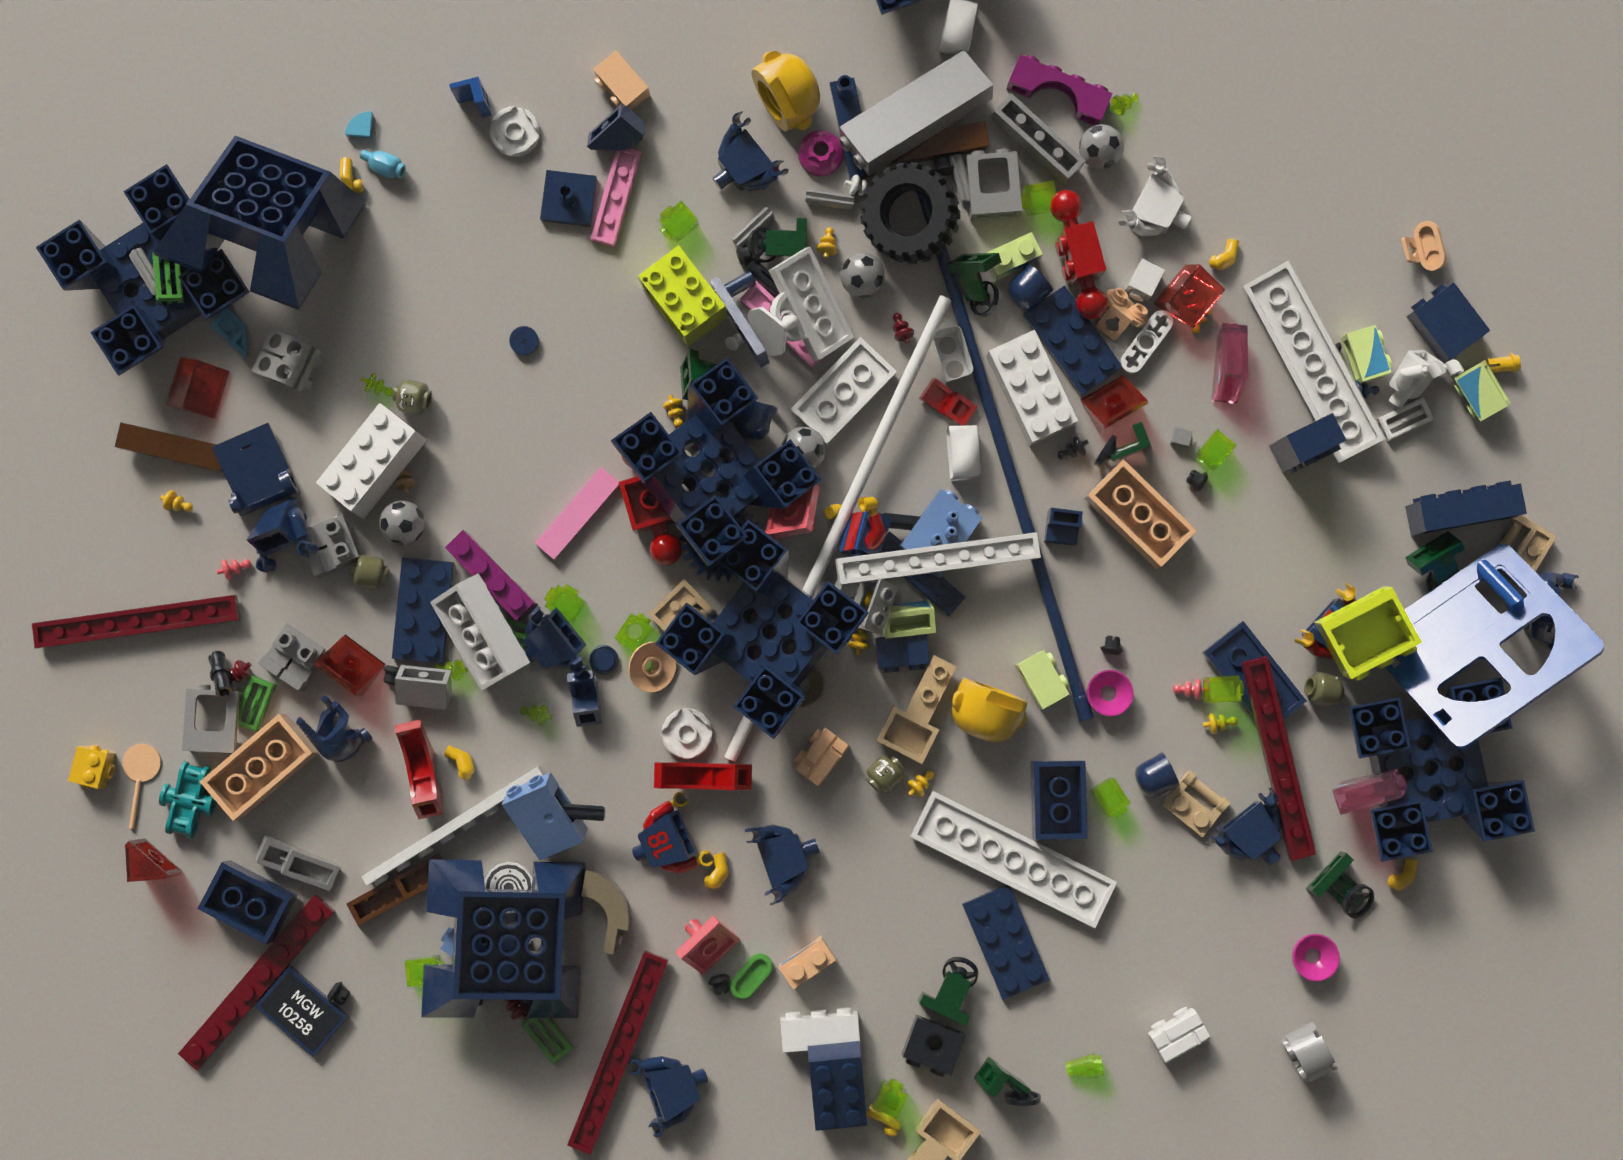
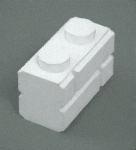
M1187 1007L1179 1009L1173 1014L1175 1018L1168 1022H1165V1020L1158 1021L1151 1026L1152 1031L1148 1032V1036L1161 1059L1166 1064L1211 1038L1199 1015L1193 1008L1189 1010Z

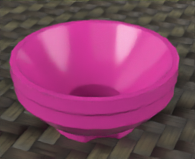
M824 130L814 131L805 136L798 151L799 161L804 170L809 174L819 177L828 176L837 171L844 155L839 139L833 133ZM816 144H826L829 148L828 153L825 156L816 155L813 151Z
M1104 670L1095 674L1087 687V699L1090 706L1096 712L1105 716H1116L1125 712L1131 705L1134 696L1133 686L1129 678L1116 670ZM1107 685L1115 690V696L1110 701H1106L1101 697V689Z
M1308 934L1300 938L1294 945L1292 962L1294 968L1302 977L1311 981H1323L1336 972L1340 962V954L1336 944L1329 937L1322 934ZM1310 948H1315L1319 952V959L1315 963H1309L1305 958V953Z

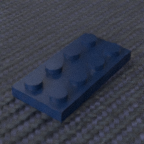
M1065 285L1044 299L1035 308L1023 314V317L1031 328L1036 331L1043 345L1080 396H1083L1122 368L1121 363L1092 322L1079 314L1076 308V300Z
M402 558L392 659L444 663L447 631L430 602L452 588L454 562Z
M1244 621L1238 623L1202 652L1253 718L1254 715L1241 662L1263 656L1269 658L1283 720L1307 702Z
M1001 886L962 903L1002 1000L1050 980L1010 886Z

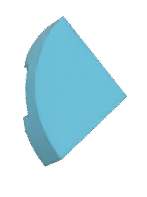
M372 111L362 112L353 117L346 127V137L372 138Z

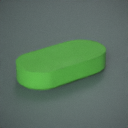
M763 953L754 954L732 978L730 990L736 998L741 1000L750 998L770 976L773 969L770 957Z

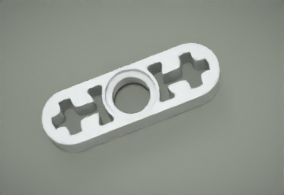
M1165 310L1156 311L1121 356L1119 362L1124 373L1129 375L1137 373L1173 325V317L1169 312ZM1164 317L1166 319L1164 324L1167 327L1161 326L1155 334L1152 331L1157 324L1155 318L1160 319ZM1149 336L1153 341L1152 348H1142L1139 344L1140 337ZM1137 351L1140 353L1135 361L1137 367L1132 366L1128 368L1126 366L1128 361L1125 358H1132Z

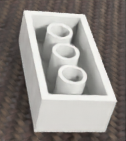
M1035 330L989 350L986 357L1029 446L1070 428L1078 422Z
M379 403L316 483L351 512L365 519L427 439Z
M479 573L456 584L430 602L481 691L530 663L525 651L517 641L511 627L506 622L499 606L495 603Z

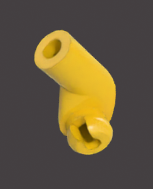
M873 1104L869 1106L866 1116L886 1124L884 1133L895 1137L901 1128L900 1122L889 1111Z

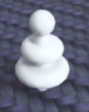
M854 175L850 181L846 180L844 184L849 186V195H855L858 190V194L863 196L866 188L869 187L866 180L860 182L858 175Z

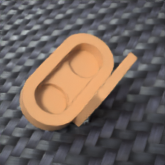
M1431 221L1421 222L1415 228L1414 238H1401L1407 262L1421 263L1425 269L1430 271H1437L1445 265L1447 254L1440 228L1436 223ZM1409 245L1413 248V254L1410 252Z
M1116 288L1109 289L1105 293L1108 297V307L1110 308L1097 323L1096 327L1110 339L1116 341L1129 324L1139 328L1146 324L1148 321V310L1144 305L1140 303L1134 304L1129 300L1126 291ZM1116 316L1120 319L1118 322L1119 329L1111 331L1107 328L1106 321L1114 319Z

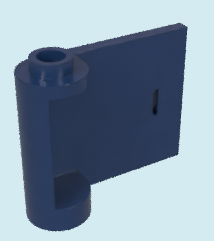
M269 423L212 446L233 492L228 502L234 514L239 513L241 517L299 492L297 483Z

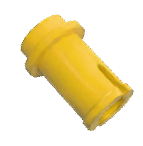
M1510 353L1507 357L1486 359L1489 366L1497 365L1496 367H1490L1493 374L1508 371L1515 373L1516 370L1521 368L1519 355H1514L1513 353Z

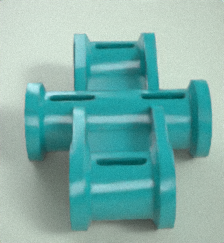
M184 761L178 772L176 787L173 788L170 784H164L159 796V805H171L165 826L166 834L178 833L186 835L188 839H193L198 829L201 812L205 813L208 817L213 815L217 802L211 795H205L206 789L200 783L211 772V767L205 766L202 768L190 765L189 762Z

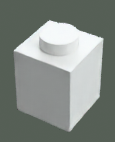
M1142 259L1125 291L1129 292V296L1137 301L1142 302L1145 300L1148 302L1165 269Z

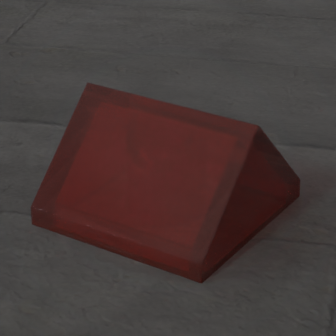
M1188 264L1183 266L1153 303L1189 327L1194 328L1223 294L1225 289L1200 264Z
M180 357L166 406L215 419L230 371L197 359Z
M1124 375L1080 399L1099 434L1140 411L1148 404V400Z
M345 634L314 665L355 696H363L386 664Z
M145 838L131 840L125 844L127 882L166 879L178 876L183 872Z

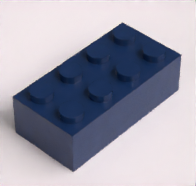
M1511 480L1498 482L1487 486V488L1486 485L1471 487L1470 489L1462 490V493L1461 489L1447 491L1437 495L1438 498H1436V494L1420 496V498L1412 499L1413 504L1405 506L1411 536L1510 519L1527 514L1521 483L1512 485Z

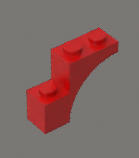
M421 720L395 725V733L407 769L411 804L418 820L444 814L442 788L435 774L434 750Z
M654 762V788L752 790V764Z

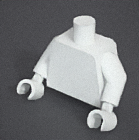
M1153 157L1157 162L1156 166L1151 163L1147 164V169L1155 171V175L1152 173L1133 209L1122 211L1127 219L1119 220L1118 222L1120 226H1128L1129 229L1139 236L1165 234L1171 223L1184 230L1191 219L1190 215L1179 210L1184 197L1181 195V190L1175 179L1166 168V160L1163 157Z
M1425 350L1408 351L1389 382V385L1395 389L1389 401L1395 406L1402 408L1408 398H1419L1434 378L1444 375L1446 370L1453 377L1461 374L1464 369L1461 363L1454 359L1444 364Z

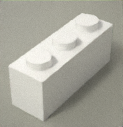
M839 1008L837 1013L828 1014L826 1010H813L811 1015L801 1016V1012L785 1013V1017L780 1018L783 1052L807 1051L808 1046L854 1041H859L860 1043L857 1011L852 1012V1008Z

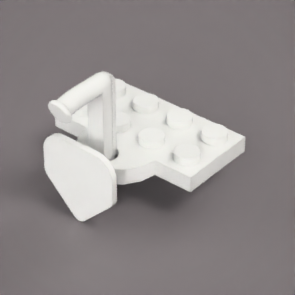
M811 247L804 248L768 270L780 294L773 300L770 312L763 307L754 308L748 312L750 326L768 355L777 356L783 354L786 348V341L795 342L803 340L812 360L818 361L854 338ZM739 333L725 340L727 348L732 351L737 350L739 345L744 343Z

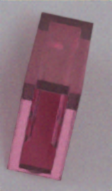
M1222 323L1216 342L1212 401L1237 404L1248 378V325Z
M1397 769L1342 781L1332 792L1340 815L1400 799L1405 794L1404 790L1407 789L1403 775H1399Z

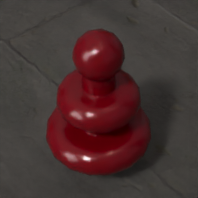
M895 313L893 315V320L896 322L893 327L896 332L894 338L898 342L904 341L905 344L910 343L909 339L914 335V329L909 328L907 321H902L900 313Z
M235 661L234 668L230 669L231 685L233 681L241 682L243 678L248 679L251 677L250 667L252 665L250 662Z
M504 1000L508 1002L506 1009L512 1011V1020L520 1017L523 1020L526 1019L527 1003L520 1004L521 1000Z

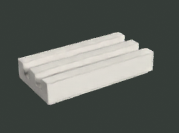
M1424 397L1376 420L1378 424L1380 423L1382 427L1380 429L1385 433V438L1388 442L1435 419ZM1417 405H1421V410H1418L1406 417H1403L1389 425L1387 424V419H1390ZM1425 413L1427 418L1393 434L1391 433L1390 429Z

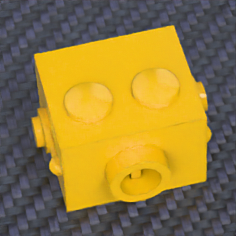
M98 745L90 747L77 746L68 781L77 783L85 789H89V787H93L96 790L106 788L108 779H111L114 774L115 765L113 760L115 753L109 752L107 749L101 750Z

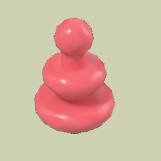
M224 559L221 561L222 569L216 571L218 575L224 573L225 578L231 580V572L239 575L241 573L240 569L251 567V561L245 559L243 562L238 563L236 559H233L231 561L232 565H228L227 560Z
M1196 679L1194 686H1192L1191 682L1187 681L1185 686L1175 685L1173 692L1175 694L1183 692L1188 698L1194 693L1195 699L1200 700L1202 692H1208V687H1202L1201 680Z

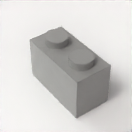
M407 665L400 666L395 678V704L407 707H425L433 710L447 709L452 696V670Z

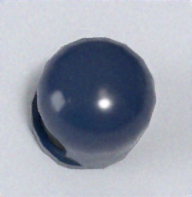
M1027 263L1023 270L1011 280L1007 291L1014 304L1021 309L1030 310L1040 304L1053 291V288L1037 269Z
M755 401L735 418V428L745 438L752 440L764 439L770 432V423L773 415L777 414L778 407Z
M1163 752L1141 763L1136 768V782L1140 790L1148 797L1160 796L1180 786L1173 767Z

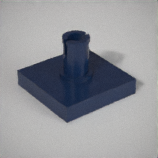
M546 170L540 220L591 227L597 177L594 175Z

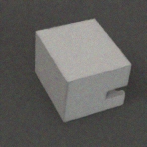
M1175 427L1170 444L1189 447L1193 431Z

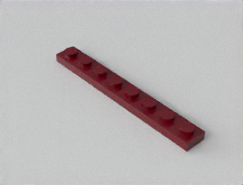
M228 595L32 623L34 648L40 649L239 621L240 614L237 595Z
M1263 656L1241 662L1271 789L1278 795L1277 805L1288 858L1291 861L1316 855L1269 658Z
M314 895L179 1051L178 1055L195 1070H199L332 916L335 910L318 895Z
M647 950L644 951L567 1146L589 1155L592 1154L669 959Z

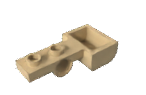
M933 655L906 711L904 712L896 707H892L876 741L923 764L939 732V729L928 723L956 666Z
M938 1098L915 1128L916 1132L925 1140L911 1154L908 1160H945L947 1156L952 1160H961L979 1136L981 1130Z

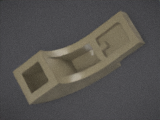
M587 869L581 896L597 901L604 908L608 919V927L603 953L613 955L616 952V948L621 949L623 933H619V929L627 931L630 929L631 915L628 901L623 891L611 878L598 871Z

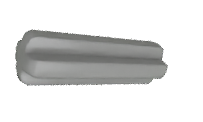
M955 154L949 157V164L954 166L952 174L960 202L969 203L967 171L962 155Z
M808 189L805 197L807 204L847 210L853 209L855 200L853 195Z
M767 207L764 208L732 238L736 247L740 245L744 248L747 245L749 234L754 229L766 227L774 219L772 211Z
M142 248L134 249L129 254V257L150 292L156 296L153 265ZM160 278L161 292L163 293L166 289V286Z

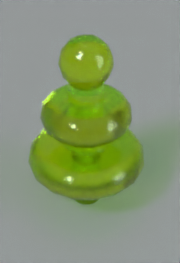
M1132 93L1130 97L1127 94L1113 96L1111 98L1110 111H1114L1119 116L1124 115L1126 110L1132 107V102L1139 100V95Z
M372 373L369 379L362 377L361 381L366 383L364 388L366 393L370 392L371 388H374L375 394H379L382 391L387 396L393 395V388L384 386L385 382L383 379H380L378 382L375 381L376 373Z
M456 659L453 663L449 661L445 666L439 664L435 667L436 669L451 670L452 677L456 681L461 680L464 673L468 671L460 659Z
M533 705L530 709L526 706L520 708L521 715H528L531 721L536 720L540 726L544 725L548 719H552L547 705L540 707Z

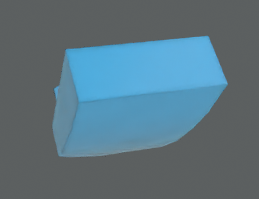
M227 307L209 326L243 357H246L248 355L247 324Z

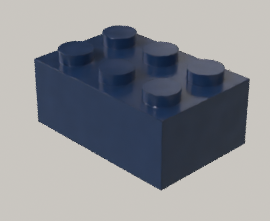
M1331 413L1286 435L1269 445L1282 473L1289 469L1291 473H1294L1341 450L1339 444L1347 440L1334 414Z
M1030 761L1032 838L1035 840L1087 839L1085 761Z
M229 860L221 862L197 909L264 944H268L275 940L298 895Z
M859 1041L808 1046L815 1131L867 1126Z

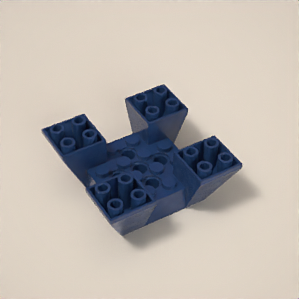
M235 135L153 252L158 257L203 273L224 240L256 251L250 292L299 310L321 276V269L303 238L304 233L311 226L344 239L363 210L365 201L332 172Z
M167 164L123 191L143 223L105 246L79 219L36 247L64 291L100 289L117 315L90 333L118 376L163 349L166 338L201 315L208 320L250 293L223 249H220L211 259L203 273L181 265V275L178 277L182 282L183 303H178V301H173L168 305L166 301L156 303V296L150 292L130 259L129 254L134 249L142 248L153 265V251L190 200ZM159 259L160 278L165 285L163 259ZM169 261L172 294H177L174 262ZM139 288L138 294L132 297V292Z
M728 358L688 385L687 422L668 434L653 413L650 412L611 440V443L642 483L651 491L708 567L748 537L733 516L748 505L785 509L822 480L791 439L762 461L743 439L731 422L759 398ZM685 450L688 451L692 457L687 455ZM701 471H704V472L706 473L707 477H705V476L701 473ZM682 484L685 485L689 491H686L683 488ZM717 491L722 494L723 498L718 495Z
M747 520L742 529L748 537L717 560L741 579L743 584L716 620L692 605L685 603L655 644L693 675H697L723 661L751 683L733 707L772 739H775L806 698L800 686L828 648L836 655L839 654L869 612L829 581L826 582L815 598L807 594L788 579L789 550L753 522ZM791 606L792 614L789 618H785L784 611L787 607ZM756 611L757 620L751 624L750 615ZM772 627H776L777 634L774 638L770 639L769 631ZM792 642H795L797 646L796 651L793 654H789L788 647ZM760 647L761 656L755 660L754 651Z
M1502 677L1449 687L1445 697L1455 701L1478 702L1505 695ZM1400 697L1348 707L1358 758L1369 757L1379 803L1369 811L1380 862L1433 852L1427 822L1461 816L1483 842L1535 832L1524 780L1487 782L1479 740L1467 748H1456L1427 715L1404 719ZM1444 711L1437 715L1445 725L1451 721V718ZM1511 718L1489 733L1513 729ZM1421 737H1424L1426 740V746L1423 750L1418 744ZM1452 757L1456 760V767L1453 770L1449 766V761ZM1427 762L1431 764V772L1428 775L1424 771V765ZM1401 767H1404L1407 771L1406 777L1403 780L1399 777ZM1432 787L1437 791V795L1433 800L1429 796Z
M429 859L426 912L455 918L453 964H424L421 1018H474L480 999L527 1000L526 1018H578L580 966L562 965L564 920L583 914V897L581 895L584 884L585 862L533 861L532 890L485 889L482 860ZM507 911H514L516 913V919L511 924L503 923V915ZM509 937L514 938V947L510 950H503L501 947L503 940ZM478 938H487L488 946L485 949H475V942ZM533 938H539L541 940L540 947L535 951L529 950V941ZM504 965H513V973L510 976L503 977L500 975V970Z

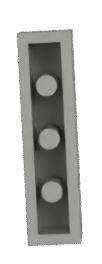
M1012 93L994 110L991 120L1063 186H1066L1082 169L1086 160Z

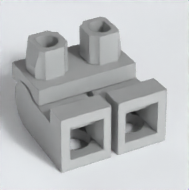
M271 328L262 348L282 359L260 351L251 372L269 381L280 383L300 392L303 390L309 391L313 384L312 378L309 377L313 368H320L324 360L319 355L321 351L295 337ZM280 336V345L277 348H273V341L276 337ZM270 359V367L263 372L262 365L264 361Z
M343 514L307 528L309 537H307L308 542L314 543L318 547L317 554L309 553L310 558L307 557L315 577L321 578L351 565L352 561L357 562L360 555Z
M285 624L266 655L262 656L257 664L278 676L298 691H305L325 659L327 651L301 632Z

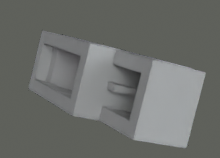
M264 835L254 857L255 862L327 891H330L340 869L339 866L267 835Z

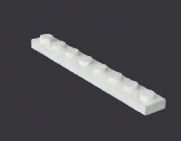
M1037 532L839 558L835 561L839 585L875 581L879 578L890 579L1041 558Z
M539 766L366 873L362 876L363 881L366 885L372 883L376 886L389 879L388 873L394 869L398 872L404 870L411 865L410 859L417 855L420 859L434 851L431 846L439 841L443 845L455 838L453 834L460 828L466 831L476 825L475 819L484 814L487 818L499 810L497 805L504 801L506 791L517 784L521 786L536 775H545L542 767Z

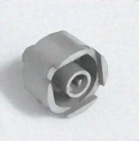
M1313 1021L1285 1034V1038L1281 1040L1291 1059H1297L1293 1064L1304 1083L1307 1081L1311 1083L1338 1069L1322 1036H1319Z

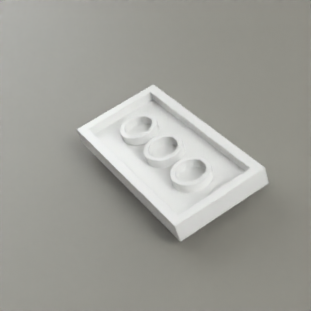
M860 337L791 408V411L807 427L818 431L824 438L825 444L828 445L886 385L897 371Z

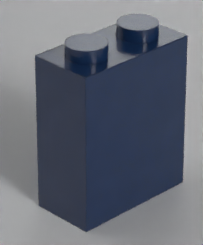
M1454 282L1447 287L1444 283L1431 292L1433 295L1431 299L1427 302L1424 298L1411 306L1413 312L1406 316L1437 358L1443 363L1450 361L1491 331Z

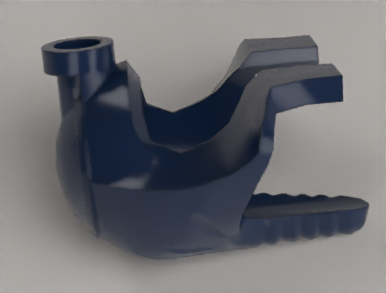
M324 696L321 700L327 709L320 716L316 732L300 716L296 724L325 759L334 762L349 760L358 753L361 745L366 741L370 742L373 738L365 728L345 731L349 715L338 702H332L328 697ZM338 713L339 719L334 727L333 719L335 715Z

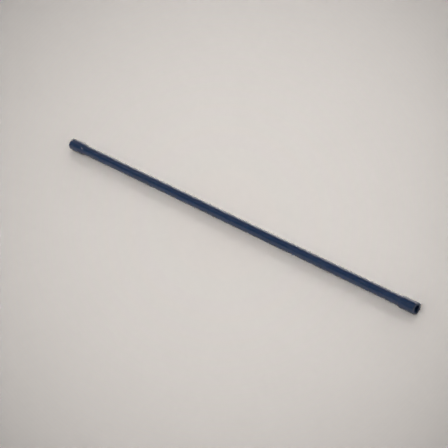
M915 191L918 195L926 224L928 225L932 216V203L926 194ZM945 245L942 248L944 252L939 256L936 255L958 327L961 328L973 365L972 373L1022 534L1035 533L955 273H949L947 263L951 259ZM1040 549L1041 558L1031 559V563L1073 695L1079 722L1094 718L1083 688Z

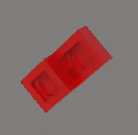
M936 378L931 379L919 397L925 404L960 426H966L978 407Z

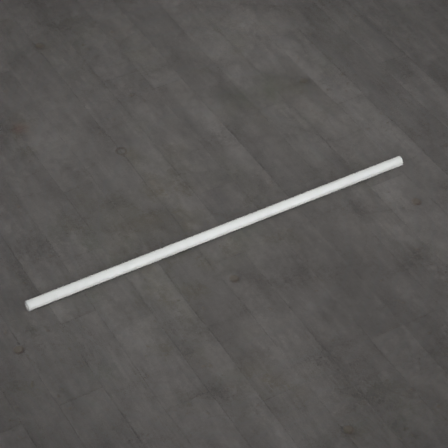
M940 295L802 589L811 597L816 592L951 303V300ZM744 715L724 756L736 762L754 724Z

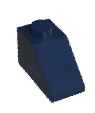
M622 103L589 133L587 147L590 150H627L633 144L637 145L643 139L645 122Z

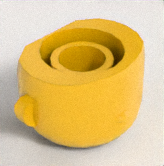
M778 51L765 53L762 57L763 62L753 68L751 72L754 85L762 103L781 130L789 131L795 127L798 130L808 129L812 123L811 116L818 109L821 98L819 85L813 71L802 58L789 53L780 54Z
M963 678L953 696L952 717L957 727L967 734L988 742H1003L1011 738L1026 723L1027 717L1025 712L1028 702L998 688Z

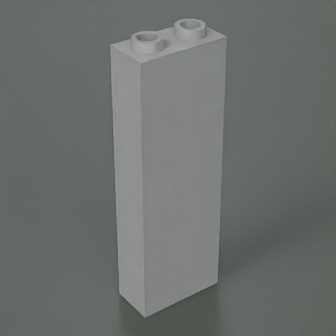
M963 50L840 126L839 143L846 152L850 151L853 155L856 166L860 170L864 169L868 176L992 100L993 84L966 51Z

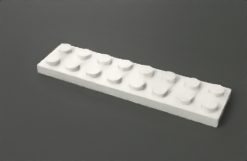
M1288 260L1245 284L1244 288L1315 420L1317 421L1331 413L1334 414L1347 440L1339 444L1341 450L1333 453L1338 463L1386 439L1291 262Z
M934 791L931 792L910 835L911 838L1093 928H1096L1117 884V881Z

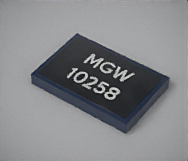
M292 966L287 968L255 1006L313 1057L349 1017L333 1001L328 1002L327 996Z

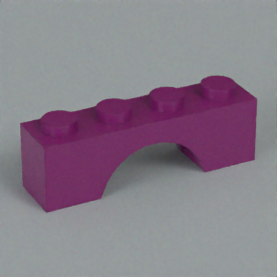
M1021 54L1006 88L1026 98H1030L1036 92L1043 89L1060 90L1071 99L1075 110V118L1092 126L1100 124L1113 94L1108 92L1105 86L1100 84L1092 85L1085 82V79L1079 75H1068L1062 72V69L1058 66H1047L1040 63L1039 59L1034 56H1023Z
M462 530L445 547L472 576L479 573L490 594L516 621L520 622L538 605L465 530Z

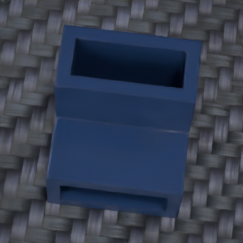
M1050 508L1047 511L1044 542L1077 545L1083 511Z

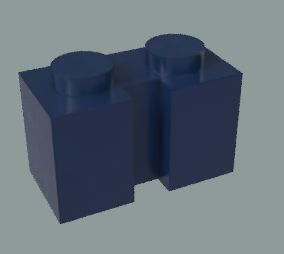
M927 634L887 639L885 637L875 638L878 669L883 668L884 673L899 672V667L909 666V671L923 670L924 664L930 663Z

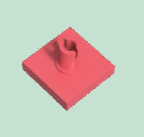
M818 485L813 486L785 509L770 508L765 532L773 539L811 533L816 526L813 523H816L814 517L820 487Z
M714 916L703 926L698 919L689 921L694 928L686 924L685 931L691 937L676 951L677 955L684 962L702 975L740 941V938Z

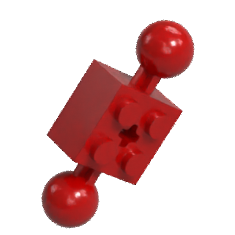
M1062 190L1057 192L1050 202L1051 214L1056 220L1063 222L1064 226L1063 231L1057 238L1058 242H1055L1058 257L1062 256L1064 266L1061 267L1064 280L1069 281L1070 287L1080 285L1081 292L1076 300V308L1079 314L1086 319L1095 320L1106 313L1109 305L1105 292L1096 288L1094 280L1100 279L1107 270L1094 221L1083 224L1078 223L1077 218L1082 211L1081 198L1074 191Z
M622 457L623 462L627 466H629L625 459ZM637 475L636 477L619 481L633 532L637 534L652 529L654 539L649 548L652 559L657 564L663 566L676 563L682 554V545L677 537L669 534L667 524L674 523V521L658 501L655 502L654 506L645 504V502L649 501L648 496L652 495L654 497V495Z

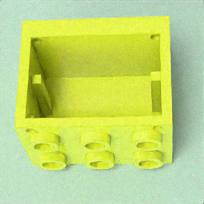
M679 245L638 275L644 292L687 347H690L728 318L726 305Z
M1383 586L1314 622L1343 677L1356 679V681L1370 675L1369 670L1374 667L1381 669L1394 662L1393 657L1397 655H1403L1404 657L1417 651L1416 646L1422 643L1393 587Z

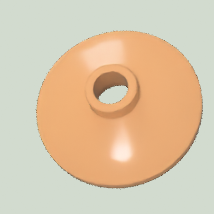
M648 642L638 647L629 661L628 672L632 683L638 689L645 692H657L664 689L672 681L676 671V660L655 644L656 642ZM651 661V667L646 669L647 663Z

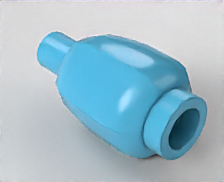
M362 150L360 154V159L368 162L369 167L374 172L386 178L393 179L397 177L401 179L406 171V165L402 164L401 159L393 154L384 151L371 153L366 150Z

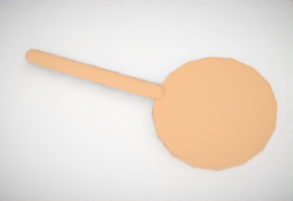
M136 744L130 747L122 760L126 775L136 781L129 825L130 830H133L135 827L141 782L154 778L161 767V757L158 751L147 744Z

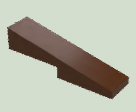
M985 121L945 128L886 166L899 163L930 161L943 155L949 156L974 151H985L989 146Z
M120 422L115 447L118 449L223 472L212 449V446L217 444Z
M438 853L429 859H442V857ZM429 859L346 903L358 927L428 889Z

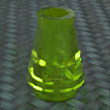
M1092 1053L1066 1061L1067 1076L1098 1079V1076H1104L1102 1055Z

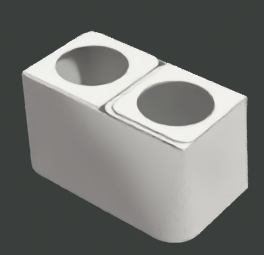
M966 0L949 1L939 53L957 55L965 50L968 54L978 7L977 3Z
M950 326L938 330L933 339V344L945 383L970 377L973 365L961 328ZM951 337L955 340L956 349L952 354H943L940 351L939 342L942 338ZM951 361H958L963 365V374L958 378H951L946 372V366Z
M978 425L948 426L946 436L950 479L956 480L979 476L981 474Z

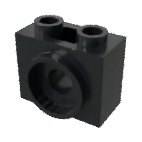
M916 1014L902 1050V1056L906 1058L905 1062L909 1065L920 1068L922 1064L930 1067V1072L935 1075L944 1077L946 1073L952 1076L966 1035L962 1031ZM933 1036L941 1038L940 1046L930 1048L927 1045L929 1038Z

